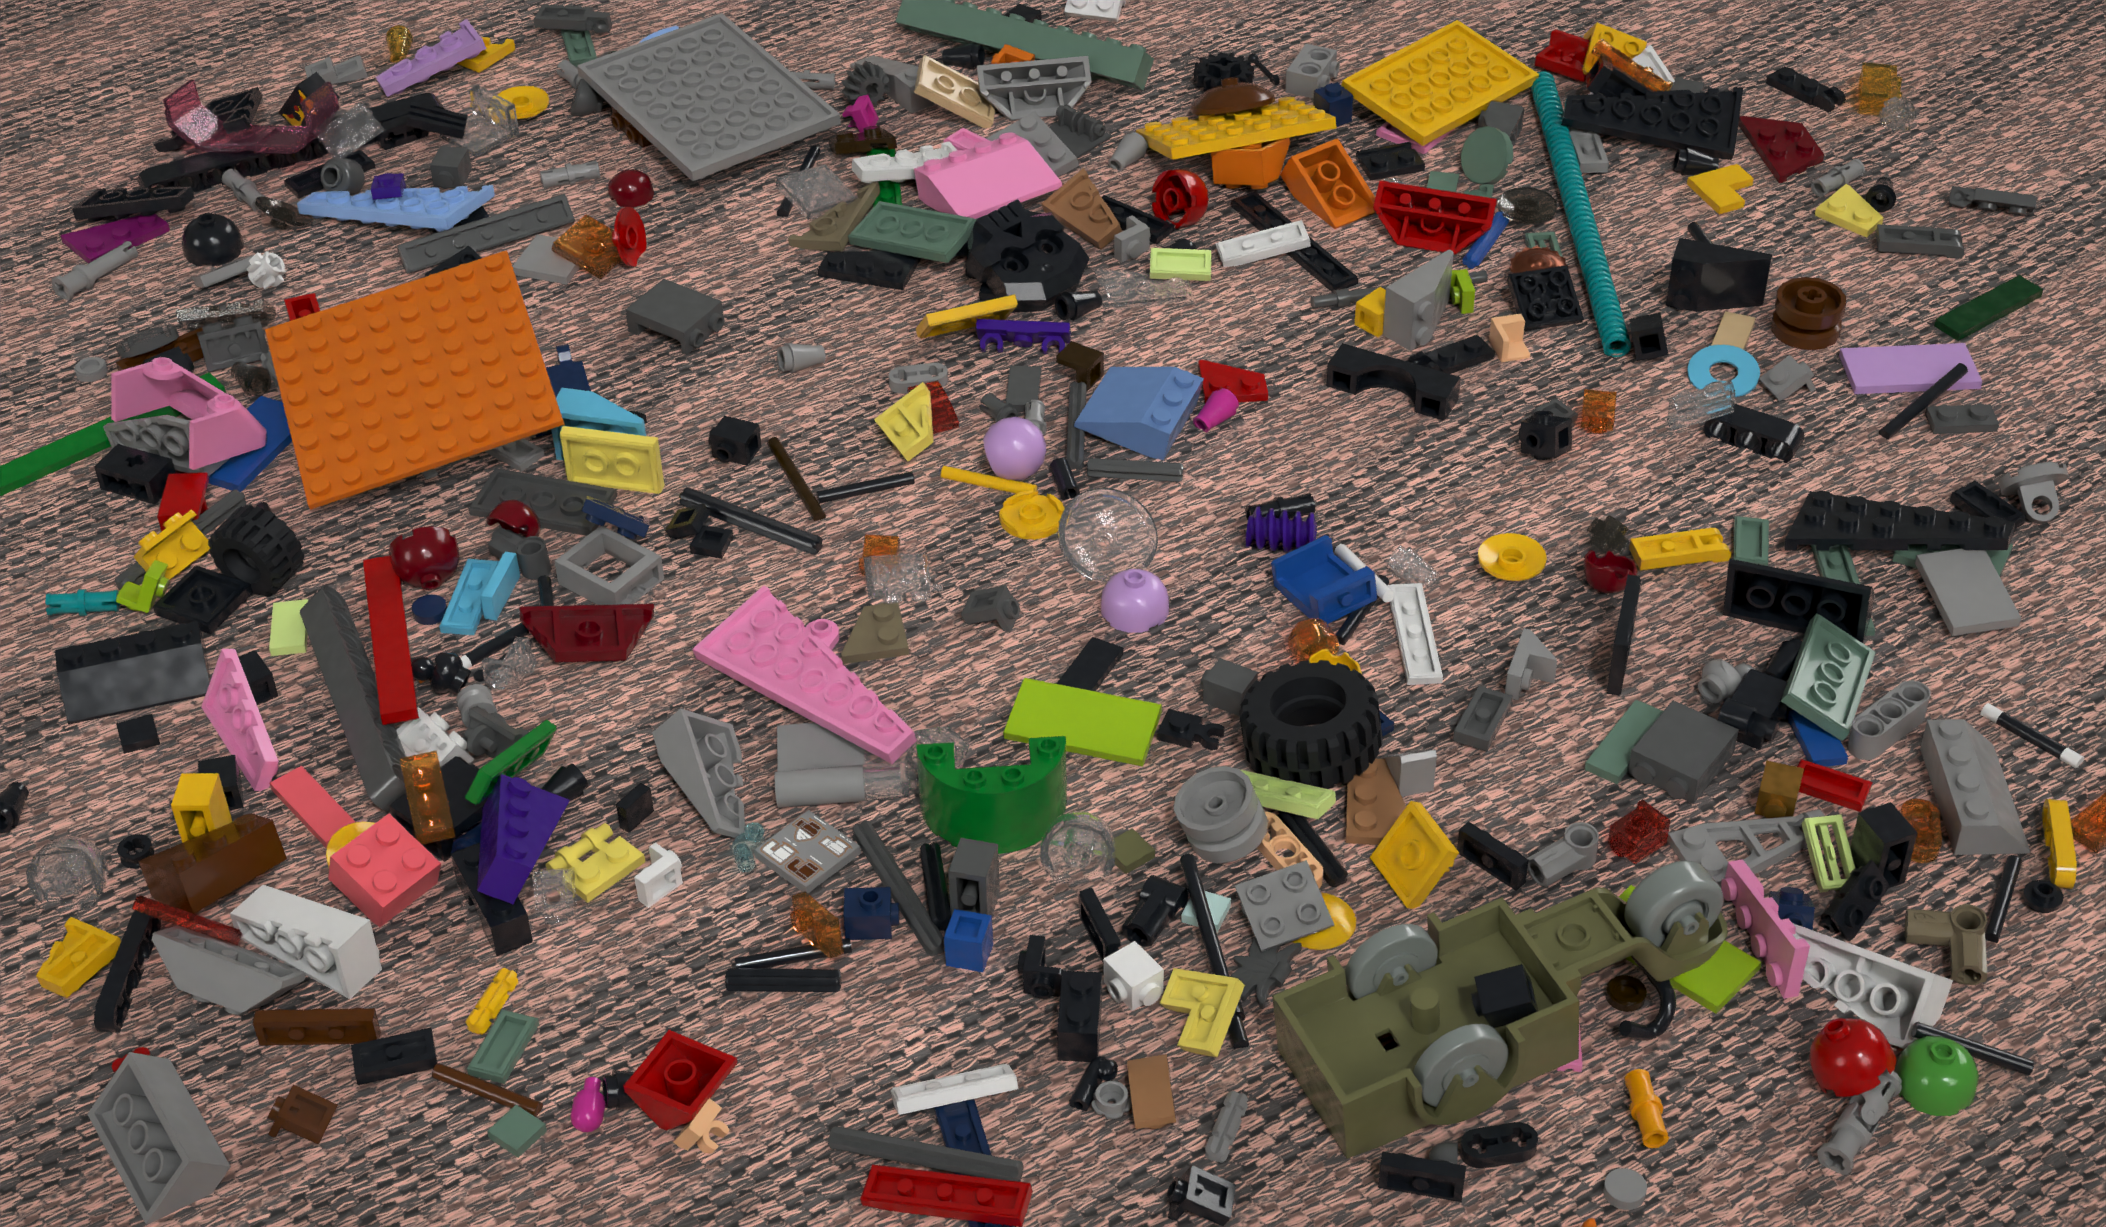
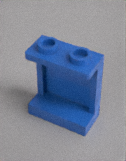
M1327 535L1271 562L1274 586L1320 628L1377 600L1375 572L1368 566L1354 571L1333 553L1332 539Z

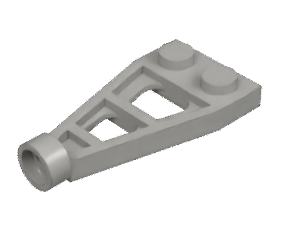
M1815 809L1792 817L1705 823L1668 833L1667 841L1680 861L1687 860L1701 864L1721 887V881L1726 875L1728 861L1716 845L1717 842L1728 840L1743 841L1751 852V855L1743 860L1755 875L1806 848L1807 844L1804 833L1801 831L1803 830L1801 823L1805 818L1822 817L1825 815L1821 810ZM1815 826L1818 840H1820L1818 828ZM1777 833L1784 843L1770 850H1765L1755 835Z

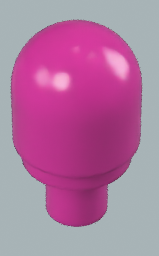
M596 1077L586 1078L583 1090L577 1092L573 1099L570 1118L572 1125L580 1132H592L598 1129L603 1121L606 1103L603 1094L600 1093L601 1080Z

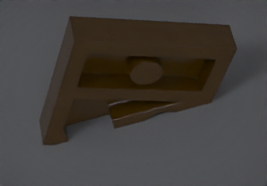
M880 126L863 128L864 132L853 134V131H842L836 133L835 138L828 139L830 149L835 154L872 151L873 147L883 145L888 146V149L897 148L896 137L885 129H880Z

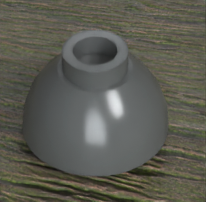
M580 79L572 100L570 113L572 116H586L594 111L600 113L604 98L584 79Z

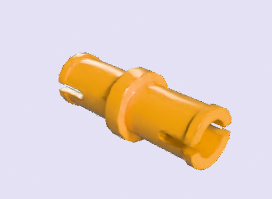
M1644 1069L1632 1070L1624 1077L1631 1099L1629 1106L1631 1116L1638 1122L1643 1144L1648 1148L1662 1147L1668 1142L1669 1136L1661 1115L1664 1109L1661 1099L1654 1093L1649 1072Z

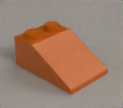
M1338 138L1291 156L1280 173L1281 178L1293 197L1334 229L1375 213L1373 210L1375 196Z

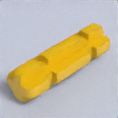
M499 969L493 978L494 982L489 984L475 1005L477 1009H473L467 1017L468 1031L480 1035L487 1032L492 1024L489 1021L490 1018H496L509 998L507 992H513L518 984L517 973L514 970Z

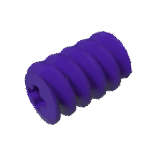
M1256 506L1253 514L1248 518L1246 548H1249L1255 539L1257 549L1262 550L1266 542L1269 541L1271 550L1276 551L1282 542L1284 552L1289 553L1294 544H1296L1298 549L1316 540L1317 522L1314 512H1310L1306 521H1302L1300 511H1296L1293 519L1289 520L1287 510L1283 509L1279 518L1275 517L1273 508L1269 509L1266 517H1262L1260 507Z

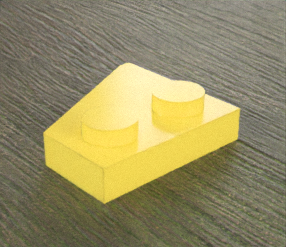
M923 382L874 419L907 462L934 442L930 391Z

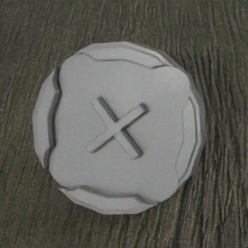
M2044 462L2022 467L2020 470H2017L2018 475L2012 478L2010 473H2007L1999 479L2002 495H2018L2022 512L2026 515V519L2037 524H2045L2050 522L2059 510V500L2055 486L2065 482L2069 475L2066 464L2061 463L2058 466V463ZM2037 499L2044 500L2049 505V513L2045 515L2037 514L2032 508V502Z

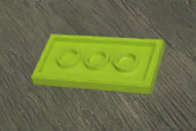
M1024 678L1003 735L1004 739L1029 744V738L1066 736L1067 752L1143 767L1162 713V704Z
M1630 885L1619 898L1627 902L1636 887ZM1724 941L1715 954L1700 967L1671 978L1669 981L1674 989L1717 1014L1760 970L1762 962L1729 942ZM1631 956L1626 958L1628 961L1638 966Z

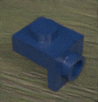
M1783 887L1780 889V892L1769 891V898L1772 897L1779 905L1778 914L1781 920L1789 918L1792 923L1813 930L1815 906L1809 894H1804L1803 890L1793 887Z

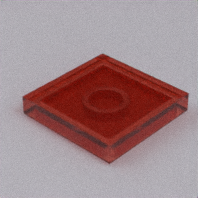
M141 895L139 897L136 896L131 908L238 945L242 932L234 927Z

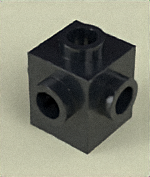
M1551 411L1534 412L1533 416L1521 421L1518 434L1521 441V453L1534 455V458L1537 460H1549L1572 450V418L1553 416Z

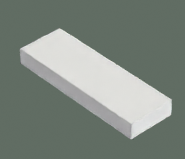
M1302 220L1215 243L1223 267L1243 265L1311 246L1310 238Z
M1006 1063L894 1087L891 1089V1096L898 1114L901 1115L1017 1090L1018 1083L1015 1073L1009 1064L1007 1065Z

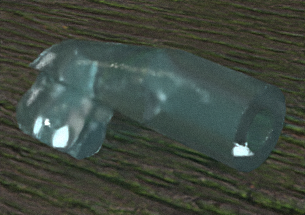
M748 823L744 828V832L738 835L732 843V853L736 865L741 872H750L754 869L756 865L753 856L755 854L754 850L765 841L763 836L765 829L759 823Z

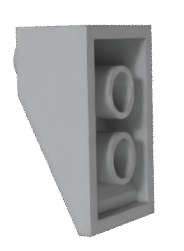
M1450 249L1386 287L1383 336L1409 351L1419 345L1424 346L1430 341L1450 299L1453 251Z

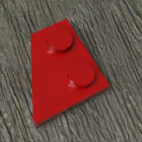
M1198 360L1200 377L1204 378L1202 383L1204 403H1206L1213 391H1219L1222 388L1231 391L1236 396L1238 402L1268 401V389L1264 374L1207 360Z

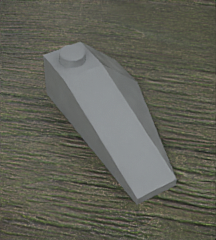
M162 415L112 422L103 426L112 449L117 444L168 457L172 459L175 470L186 473L207 472L208 476H210L229 460L226 459L195 470L190 469L189 420Z

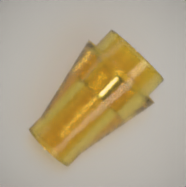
M395 25L386 33V42L392 63L407 59L413 42L410 30L402 25Z

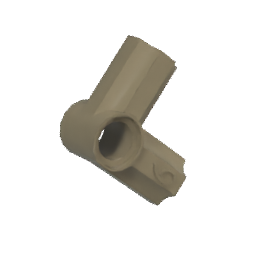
M1963 904L1955 907L1952 912L1906 909V943L1949 946L1951 980L1959 984L1976 986L1987 980L1985 940L1987 917L1981 908L1975 905Z

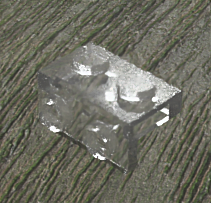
M927 553L878 555L863 558L868 599L882 598L883 604L903 602V597H910L911 602H922L931 600V594L943 591L942 584H931Z

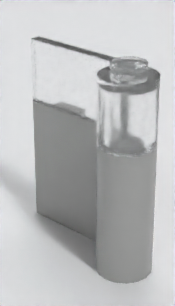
M906 715L899 716L907 724ZM815 722L777 725V772L774 775L777 808L910 798V790H917L916 769L909 768L908 750L891 764Z

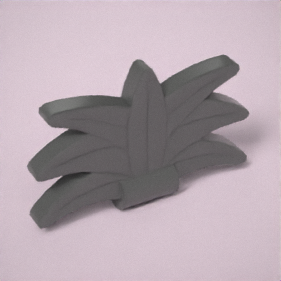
M1255 937L1250 947L1249 956H1234V962L1240 968L1230 977L1238 978L1245 985L1241 994V1000L1246 1001L1251 992L1256 989L1257 1002L1259 1007L1264 1009L1269 993L1276 986L1281 988L1291 973L1292 968L1289 962L1302 950V944L1294 943L1279 951L1282 946L1280 945L1261 952Z

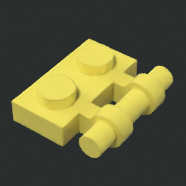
M604 823L596 829L590 828L581 835V839L572 846H564L555 852V857L546 863V868L553 876L566 868L569 872L562 876L563 884L588 903L645 863V856L621 836L609 844L605 842V840L613 835V831L608 824ZM591 850L595 853L583 862L579 860V858Z

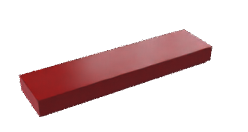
M872 1164L860 1200L863 1206L888 1211L1022 1227L1033 1190L1031 1184L1026 1182Z

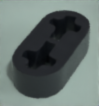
M407 114L380 124L375 130L374 137L383 149L388 150L425 138L430 131L416 128V131L413 132L414 127L406 125ZM392 132V134L390 135V139L386 140L388 138V133Z
M1522 1122L1472 1129L1462 1136L1460 1157L1464 1163L1473 1168H1489L1525 1162L1536 1154L1538 1134L1533 1127ZM1519 1137V1140L1526 1142V1145L1519 1147L1517 1142L1512 1141V1138ZM1479 1144L1482 1149H1486L1485 1153H1479L1476 1148H1472V1145Z

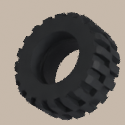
M1309 660L1299 661L1298 665L1290 666V664L1280 666L1278 671H1269L1264 674L1260 682L1256 680L1240 704L1239 716L1245 756L1251 764V768L1258 774L1331 789L1334 787V784L1341 782L1344 785L1352 781L1355 774L1360 776L1369 767V763L1372 764L1377 758L1379 749L1382 746L1383 738L1379 702L1375 688L1361 673L1355 669L1350 671L1347 665L1341 663L1332 665L1329 661L1319 660L1318 663H1310ZM1309 724H1318L1314 726H1304Z

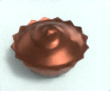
M1534 246L1533 248L1525 247L1522 252H1515V257L1510 259L1511 266L1509 269L1513 274L1565 266L1567 264L1565 263L1566 258L1561 257L1558 251H1551L1548 247L1540 248Z

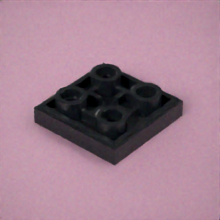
M1567 265L1508 275L1507 282L1517 314H1522L1525 320L1524 331L1583 322V314Z

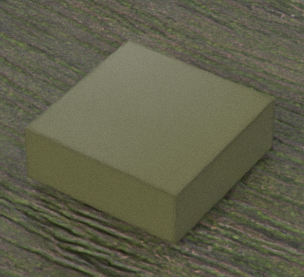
M1133 828L1103 844V853L1125 874L1155 858V849Z

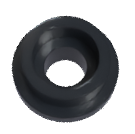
M2044 880L2029 882L2023 891V899L2032 910L2039 913H2050L2058 910L2064 899L2063 893L2058 886Z

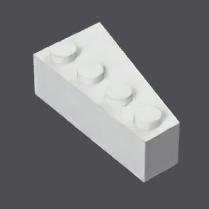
M266 885L260 886L230 913L238 938L281 962L305 972L310 978L348 999H351L382 970L379 949L376 946L369 919Z

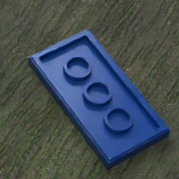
M260 396L247 408L265 427L267 431L266 445L230 458L209 476V484L228 490L243 491L292 442L283 402Z

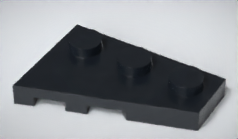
M887 251L827 252L817 271L818 277L904 290L921 258Z

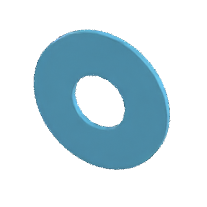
M1713 345L1699 350L1692 356L1688 364L1687 375L1692 385L1700 391L1713 396L1732 398L1746 395L1756 387L1759 382L1760 368L1756 359L1741 348L1731 345ZM1716 363H1729L1737 369L1738 375L1730 381H1719L1711 376L1709 370Z

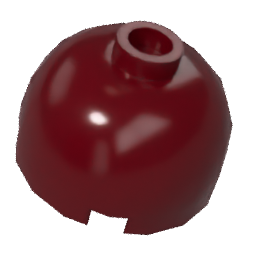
M436 526L419 527L412 530L413 536L407 537L404 540L402 534L396 537L389 546V555L395 573L404 583L416 588L422 587L425 590H433L440 587L442 583L446 582L456 572L459 563V547L456 536H450L448 529Z

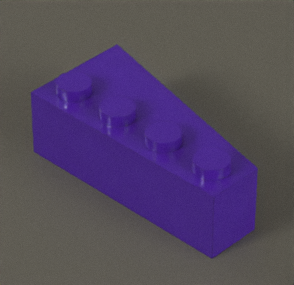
M501 774L482 809L477 891L514 904L570 800L532 786L522 778H511Z

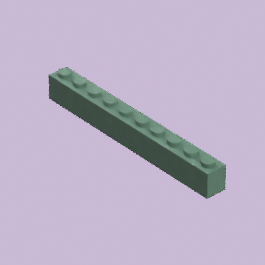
M902 0L895 21L908 30L964 45L975 42L977 45H982L984 50L999 53L1004 45L1007 44L1035 54V60L1088 56L1092 78L1143 91L1154 58L1146 53L1147 49L1137 44H1131L1130 47L1123 46L1122 42L1107 37L1103 41L1097 39L1098 36L1089 32L1082 31L1081 35L1073 33L1072 29L1058 25L1057 29L1049 27L1048 23L1034 19L1033 23L1025 21L1026 18L1020 15L1010 13L1009 17L1003 16L1002 12L989 7L986 8V11L979 10L977 5L963 1L962 5L955 4V0Z

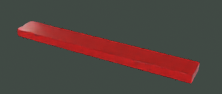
M390 555L363 560L382 725L418 719L419 714L401 579L393 569Z

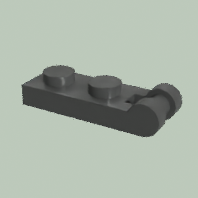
M1877 224L1875 235L1878 252L1946 255L1947 258L1961 259L1965 254L1962 234L1957 229Z

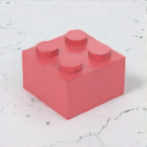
M388 813L330 857L328 879L374 924L381 927L438 883L441 863Z

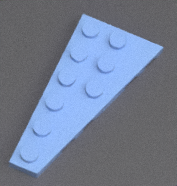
M484 185L480 191L468 192L467 186H458L443 193H440L438 187L406 188L403 191L402 197L373 200L371 190H366L365 193H359L354 196H350L349 191H327L311 193L299 201L297 207L299 214L312 215L313 218L317 219L332 217L338 221L351 219L360 220L363 224L378 222L385 223L386 226L391 227L406 225L412 229L434 228L436 231L441 232L453 228L455 224L468 218L469 214L492 199L495 193L493 185Z

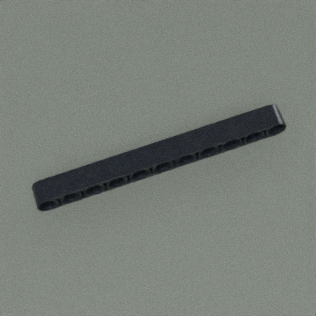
M423 93L150 167L139 174L138 184L140 188L149 187L150 193L161 187H192L193 192L212 188L211 186L222 183L223 185L222 175L228 169H233V171L236 169L243 177H252L267 173L268 170L275 168L281 169L296 165L295 163L304 160L307 162L321 158L326 154L347 151L355 146L376 143L374 134L378 126H374L409 114L411 102L446 109L437 96L432 93ZM392 132L388 133V139H390Z

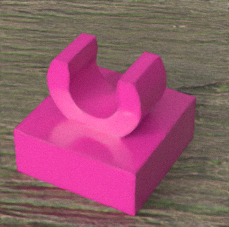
M868 95L859 96L855 104L847 106L842 114L843 117H853L854 120L850 121L848 127L858 128L860 133L864 132L863 128L875 126L879 119Z

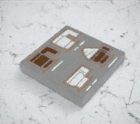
M808 810L757 847L754 853L756 859L807 895L860 855L861 848L856 842Z

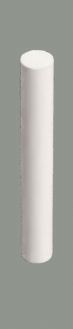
M1340 544L1335 548V554L1354 571L1366 566L1346 545ZM1375 574L1377 595L1386 603L1392 601L1395 596L1394 591Z

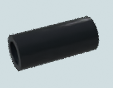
M1065 458L1053 460L1050 464V470L1061 499H1069L1066 490H1068L1071 499L1078 498L1080 491L1068 461Z

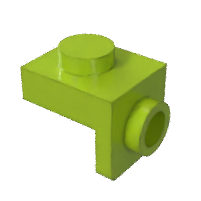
M154 560L144 575L142 586L126 582L117 594L116 602L125 605L130 610L149 613L157 598H162L167 590L169 579L165 578L168 564Z

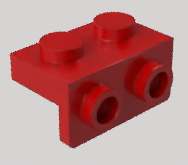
M1555 29L1551 32L1549 46L1536 55L1535 66L1570 77L1573 80L1584 82L1586 81V75L1582 69L1590 40Z

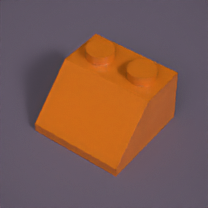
M1290 137L1211 152L1214 184H1225L1228 189L1240 188L1243 185H1250L1251 189L1267 188L1268 183L1278 179L1290 145Z

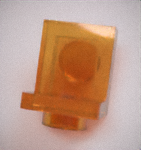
M1584 389L1580 428H1587L1593 434H1603L1607 430L1613 431L1617 392Z
M865 534L863 557L859 558L858 564L862 576H866L867 579L872 581H885L887 577H896L900 548L899 536Z

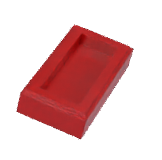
M1800 759L1797 767L1804 768L1799 789L1800 793L1858 812L1862 811L1873 782Z

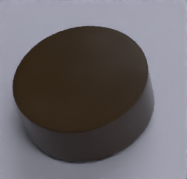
M1628 975L1616 976L1607 984L1606 1000L1617 1010L1624 1012L1636 1011L1645 1003L1646 987L1635 977Z

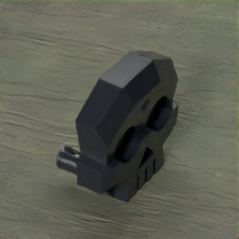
M1017 199L1007 204V206L999 208L998 211L995 210L989 213L988 216L985 215L975 221L968 238L965 274L970 279H977L980 283H987L996 298L1015 294L1018 305L1013 312L1043 311L1054 305L1056 298L1063 292L1076 291L1090 258L1081 244L1064 232L1066 226L1052 212L1038 213L1026 210Z

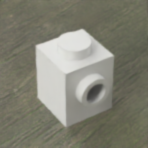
M1135 941L1103 959L1104 983L1107 985L1108 992L1117 1003L1123 1001L1133 1011L1143 1004L1150 1006L1160 998L1163 993L1164 969Z

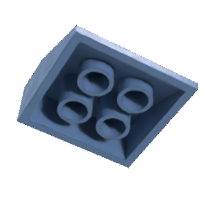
M1110 367L1078 416L1074 427L1142 455L1164 460L1197 405L1204 378L1177 367Z

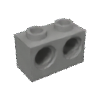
M1305 44L1286 71L1285 92L1314 98L1315 89L1330 84L1331 78L1338 76L1340 63L1337 62V50Z

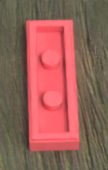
M303 766L270 782L271 790L326 849L331 837L340 828L355 823L351 816Z

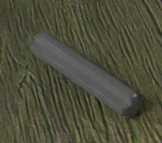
M1090 458L1087 462V476L1181 482L1184 473V467L1181 463Z

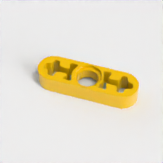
M2046 799L2042 810L2045 844L2050 846L2051 853L2047 857L2050 881L2059 888L2072 889L2076 880L2077 861L2068 802L2066 800Z

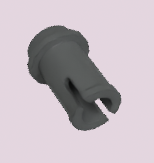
M993 393L984 395L980 400L983 403L979 405L980 410L993 417L995 422L1003 418L1018 417L1017 409L1013 404L1004 403Z

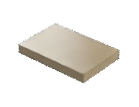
M923 55L919 62L914 93L982 128H991L994 121L995 107L980 94L979 83Z

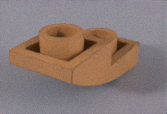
M1167 1054L1127 1061L1135 1128L1159 1129L1167 1124L1176 1123Z

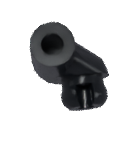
M1098 1056L1092 1059L1069 1100L1070 1106L1087 1111L1094 1099V1093L1102 1081H1112L1115 1079L1118 1071L1117 1063L1112 1059H1106L1105 1056Z

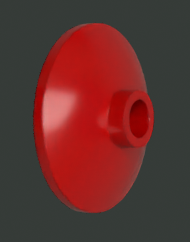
M623 207L616 215L612 242L617 248L622 261L629 267L637 266L639 257L646 251L647 242L645 227L638 212L632 207Z

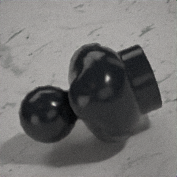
M439 653L435 657L436 666L428 657L414 659L412 662L414 678L419 680L420 684L430 680L431 690L438 694L451 692L458 695L460 689L466 685L471 675V671L463 667V662L456 653Z

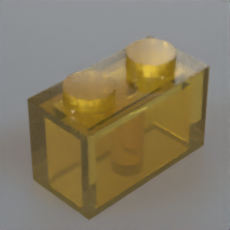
M1862 62L1858 83V114L1893 117L1894 110L1900 109L1902 77H1897V65Z

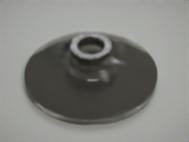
M1520 187L1502 193L1498 198L1497 208L1499 212H1503L1504 217L1511 221L1536 224L1547 221L1555 215L1557 202L1545 191L1536 188Z
M257 197L255 200V205L271 218L270 224L276 228L286 230L288 226L308 227L312 225L313 219L303 217L302 214H299L298 208L269 197Z

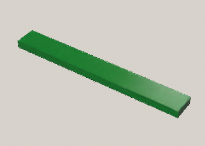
M210 372L199 377L226 393L225 387ZM166 406L121 421L162 415L177 417L182 413L171 406ZM110 416L1 465L0 496L111 447L103 426L115 421L111 420Z

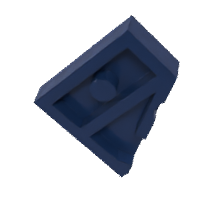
M590 496L586 497L581 509L582 512L587 513L585 519L600 526H604L606 522L618 527L617 533L633 540L636 539L637 535L644 538L650 526L649 518L641 515L639 517L625 512L620 507Z

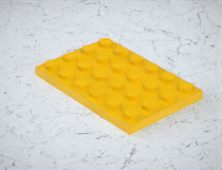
M1456 20L1343 79L1341 86L1348 90L1355 100L1415 142L1424 146L1480 115L1482 110L1486 111L1491 101L1502 103L1531 87L1533 82L1539 77V74L1468 26Z
M1283 97L1278 99V103L1243 111L1217 115H1198V118L1188 120V117H1177L1171 119L1172 123L1164 125L1161 122H1150L1144 125L1145 128L1137 129L1136 133L1145 138L1149 148L1174 160L1336 129L1337 126L1336 117L1325 113V110H1318L1314 105H1307L1304 101H1297L1295 97Z

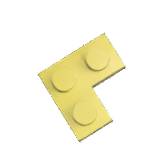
M1173 968L1160 1004L1166 1009L1189 1014L1177 1045L1191 1053L1218 1057L1245 985L1238 978Z

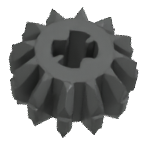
M864 61L862 65L855 63L853 71L846 70L848 78L841 80L843 86H845L842 93L851 105L855 104L859 96L864 95L869 96L875 108H877V101H885L883 94L890 91L886 85L889 82V78L879 65Z

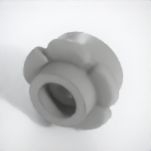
M1107 1081L1100 1084L1093 1096L1095 1099L1092 1101L1094 1112L1098 1115H1105L1107 1119L1121 1118L1123 1113L1129 1112L1132 1107L1131 1097H1128L1127 1088L1117 1081Z

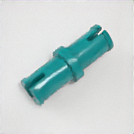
M78 589L77 593L46 594L45 603L49 607L46 608L47 615L79 613V616H87L88 612H119L120 603L116 602L119 591L87 592V589Z

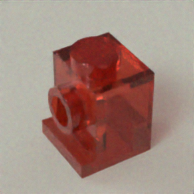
M1642 799L1637 803L1636 809L1610 825L1608 844L1619 857L1625 856L1631 862L1637 864L1667 844L1671 820Z

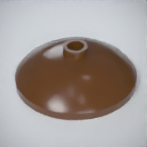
M1238 77L1225 78L1221 80V85L1205 91L1193 102L1190 109L1193 115L1237 112L1269 105L1275 102V96L1272 92L1257 84L1238 82Z

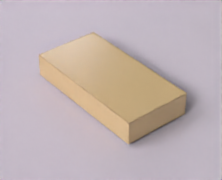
M1725 311L1711 346L1731 345L1745 350L1756 318Z

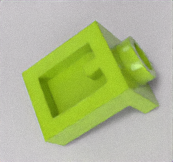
M1467 269L1452 270L1450 296L1452 304L1459 306L1461 314L1474 313L1475 289Z

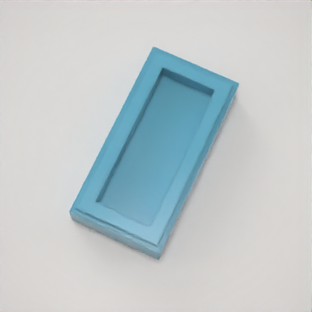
M505 552L502 555L480 595L485 619L497 620L520 578L516 553Z

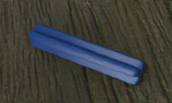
M1503 212L1495 214L1491 229L1473 243L1463 258V265L1471 269L1480 265L1508 225V216H1504Z

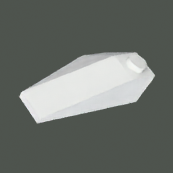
M1793 923L1796 927L1795 934H1793L1796 940L1804 938L1810 945L1803 980L1814 989L1825 988L1838 999L1834 1006L1844 1014L1851 1010L1861 1019L1881 1029L1890 1044L1903 1049L1917 1040V1038L1911 1036L1915 1022L1933 1027L1940 1019L1953 980Z

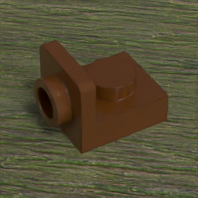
M293 1084L286 1099L280 1096L277 1097L267 1119L274 1121L268 1135L276 1137L280 1128H283L319 1144L338 1104Z

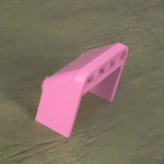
M155 358L152 362L111 373V420L115 422L166 406H171L192 419L189 423V468L192 470L262 448L266 445L267 431L265 427L238 400L172 362L169 358Z

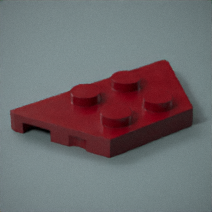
M1739 116L1738 126L1778 183H1783L1787 181V177L1794 173L1800 174L1806 171L1808 167L1815 166L1823 161V151L1802 123Z
M654 604L520 607V621L555 662L626 661L654 616Z

